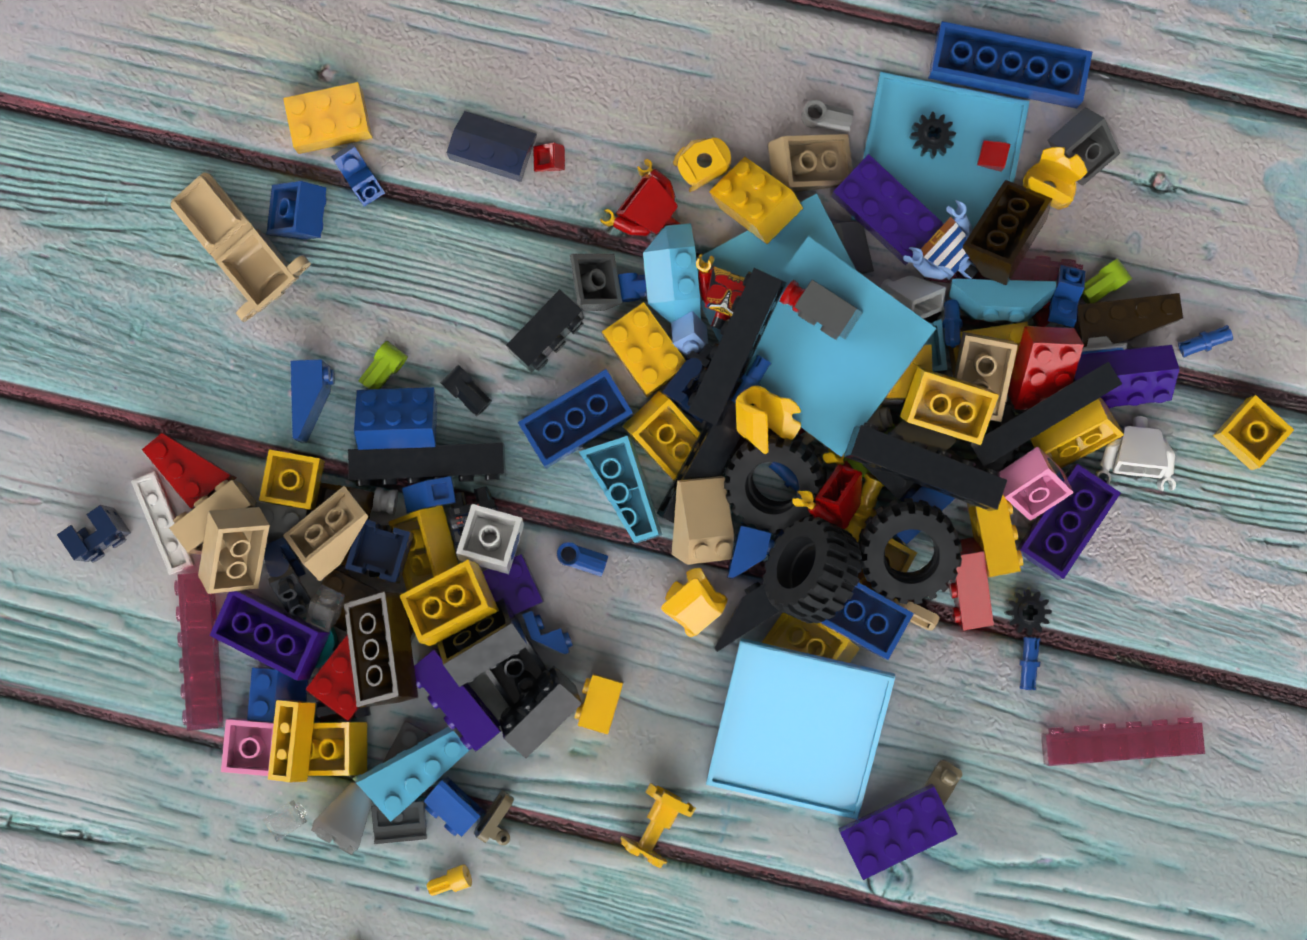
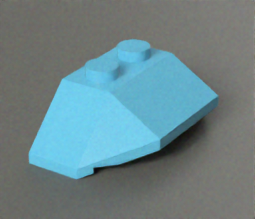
M691 223L665 226L643 252L648 305L670 324L691 311L701 319L696 252Z
M952 279L949 297L952 300L958 301L960 309L971 320L1021 322L1028 321L1051 301L1056 289V282L1010 280L1007 285H1003L994 280Z

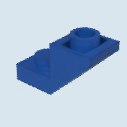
M353 143L331 156L364 207L385 194Z
M1060 265L1056 278V289L1050 301L1048 321L1074 327L1077 321L1078 302L1085 288L1086 271Z
M451 476L423 481L402 488L407 514L421 509L456 503Z
M534 611L522 614L532 640L562 654L570 653L569 647L573 646L568 631L563 633L562 628L542 635L541 630L545 629L540 614L535 615Z

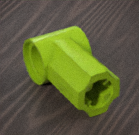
M1117 258L1102 268L1099 274L1085 282V288L1081 297L1087 304L1096 303L1111 291H1116L1133 278Z
M385 341L375 353L374 361L358 381L368 389H381L391 375L396 374L401 369L408 356L389 341Z

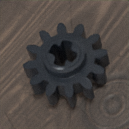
M931 112L929 119L921 115L919 118L920 124L914 122L912 125V129L917 132H913L909 136L910 139L917 140L912 148L918 149L921 147L920 156L922 157L926 152H930L931 159L935 158L937 151L941 156H944L946 148H952L954 145L949 139L954 138L956 132L949 131L953 122L945 124L943 122L945 115L943 114L939 119H936L934 112ZM929 132H930L931 134L936 133V134H937V137H936V138H935V137L929 138V137H928V134H929Z
M1029 589L1024 591V597L1020 593L1015 592L1014 597L1016 601L1006 602L1012 607L1011 610L1004 612L1005 615L1012 616V619L1007 624H1017L1016 633L1022 632L1023 628H1025L1026 634L1032 635V628L1037 632H1042L1040 624L1050 623L1045 618V614H1051L1052 610L1044 608L1049 602L1048 599L1039 600L1041 592L1034 593L1033 597ZM1028 605L1029 609H1033V615L1029 616V620L1027 616H1023V610H1026Z

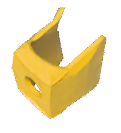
M716 137L690 141L678 151L673 161V165L678 166V170L684 180L692 185L689 192L697 190L731 169L729 166L731 163L730 150L725 142ZM707 153L711 156L712 163L709 167L703 168L698 165L697 157L700 154Z
M1064 147L1044 149L1040 163L1033 165L1027 171L1022 185L1025 188L1052 198L1051 207L1057 210L1064 209L1071 204L1076 193V181L1080 180L1088 172L1084 161L1078 154L1071 158L1064 155ZM1044 182H1052L1055 185V188Z
M759 385L749 387L736 399L737 431L762 453L767 454L768 427L779 437L792 440L801 427V422L793 419L792 414L800 413L801 409L791 398L779 397Z
M694 568L687 571L688 582L685 585L678 581L674 582L665 596L667 601L661 606L663 612L684 627L685 633L689 637L696 636L723 613L728 601L725 595L716 592L702 568Z

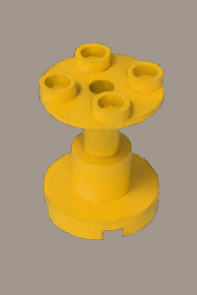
M650 783L645 793L654 798L655 802L647 815V818L651 820L639 843L624 836H621L620 839L622 840L621 845L625 847V850L635 856H639L642 853L649 863L661 868L663 864L667 863V860L652 850L664 828L670 830L678 813L692 817L696 807L689 802L685 804L682 802L681 797Z

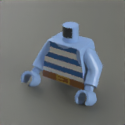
M955 200L958 205L956 211L950 206L946 208L947 212L954 216V219L950 217L921 249L909 247L913 251L912 258L906 255L903 257L904 261L913 263V266L924 277L939 280L946 278L950 280L959 271L966 279H972L979 271L963 250V244L973 229L965 214L966 205L958 200Z

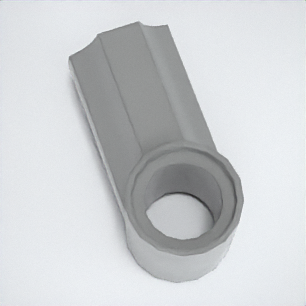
M811 100L805 105L801 113V120L805 126L810 128L822 127L849 133L854 111L826 105L819 100ZM816 109L820 114V118H811L808 115V110Z

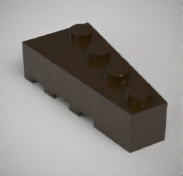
M1180 293L1078 305L1077 321L1074 329L1083 342V347H1087L1089 338L1105 336L1108 337L1112 344L1124 343L1183 319Z

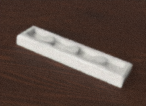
M157 471L132 480L131 483L169 575L172 576L195 566L191 554L187 553L169 529V527L175 524L173 520L176 517Z

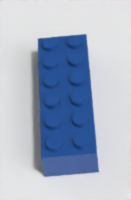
M942 21L937 31L928 79L1077 109L1084 99L1093 52Z

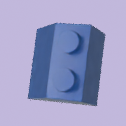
M304 181L272 185L266 235L297 239L321 238L324 207L326 205V187Z
M740 526L727 578L732 579L764 560L766 555L770 556L769 552L775 540L770 539L772 533Z
M252 668L247 720L274 722L276 700L307 702L306 688L308 680H295L274 668Z
M448 776L423 801L427 804L425 809L434 818L438 816L446 822L444 827L454 836L459 834L462 837L485 812Z

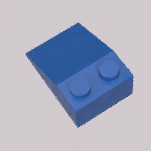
M323 360L291 361L293 439L300 443L308 442L329 397L331 385L335 384L334 369H330V366Z

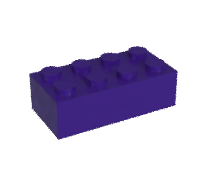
M869 154L831 195L840 206L905 266L909 262L904 261V255L913 257V251L909 247L921 249L944 224Z
M1172 345L1081 354L1073 382L1108 361L1122 382V385L1100 397L1108 408L1172 401L1179 373V366Z
M1079 464L1071 466L1066 473V478L1074 493L1039 515L1016 548L1017 551H1021L1024 558L1057 580L1066 577L1121 494V492Z
M522 554L514 557L509 574L491 569L482 572L494 601L497 602L504 598L515 615L544 602Z
M248 590L228 592L209 636L295 680H310L331 632L299 616L292 617L286 609Z
M434 649L414 665L417 687L419 689L424 688L428 692L429 696H427V699L435 709L441 708L446 715L443 717L444 721L452 730L458 729L462 734L460 740L468 750L473 748L475 752L502 731L500 722L468 683L461 687L458 686L444 667L439 649Z
M933 784L923 787L839 828V832L863 880L958 835Z

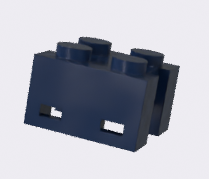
M99 505L86 514L97 530L91 535L86 527L77 532L73 525L68 526L57 534L74 561H91L94 563L105 556L103 551L111 545L113 548H116L126 542L127 539L125 537L131 532L113 507Z
M366 520L351 546L345 569L366 574L367 570L380 573V579L400 584L414 534L395 527L393 533L380 530L379 523Z

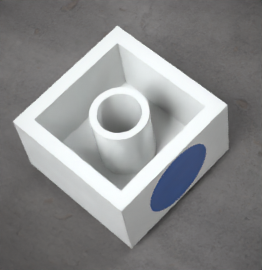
M472 504L456 551L458 560L463 562L470 560L481 567L509 574L523 531V519Z

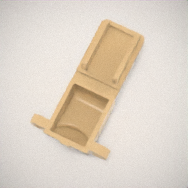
M202 173L170 203L171 208L248 300L236 312V315L242 322L248 321L255 314L265 309L272 301L279 299L285 293V290L299 279V276L311 265L305 255L297 257L288 264L268 237L252 226L243 212L209 173Z

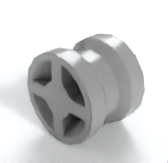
M377 487L373 500V512L387 511L388 514L394 515L398 503V490L385 491L383 488Z

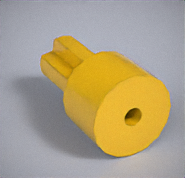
M465 864L447 870V875L430 880L427 884V890L431 896L451 889L457 892L471 887L472 878L470 871Z

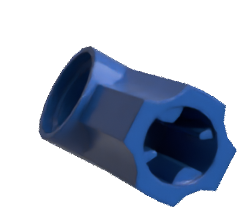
M638 273L618 274L622 302H633L647 297L645 275H638Z
M571 542L563 543L558 548L556 555L560 564L602 577L608 560V555ZM566 547H571L576 554L575 559L570 562L563 560L561 557V551Z

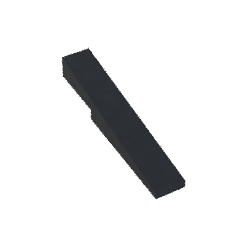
M1108 361L986 434L981 445L971 443L970 445L985 467L1122 385V382Z

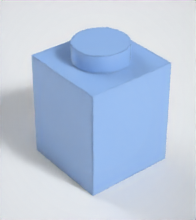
M693 311L671 322L672 342L686 358H688L691 351L698 353L706 343L708 344L707 326Z

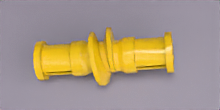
M869 472L864 476L866 480L861 491L860 507L850 520L849 526L845 528V530L853 535L857 542L860 539L861 529L866 527L865 521L869 516L874 517L877 514L874 507L878 501L877 498L882 486L884 487Z

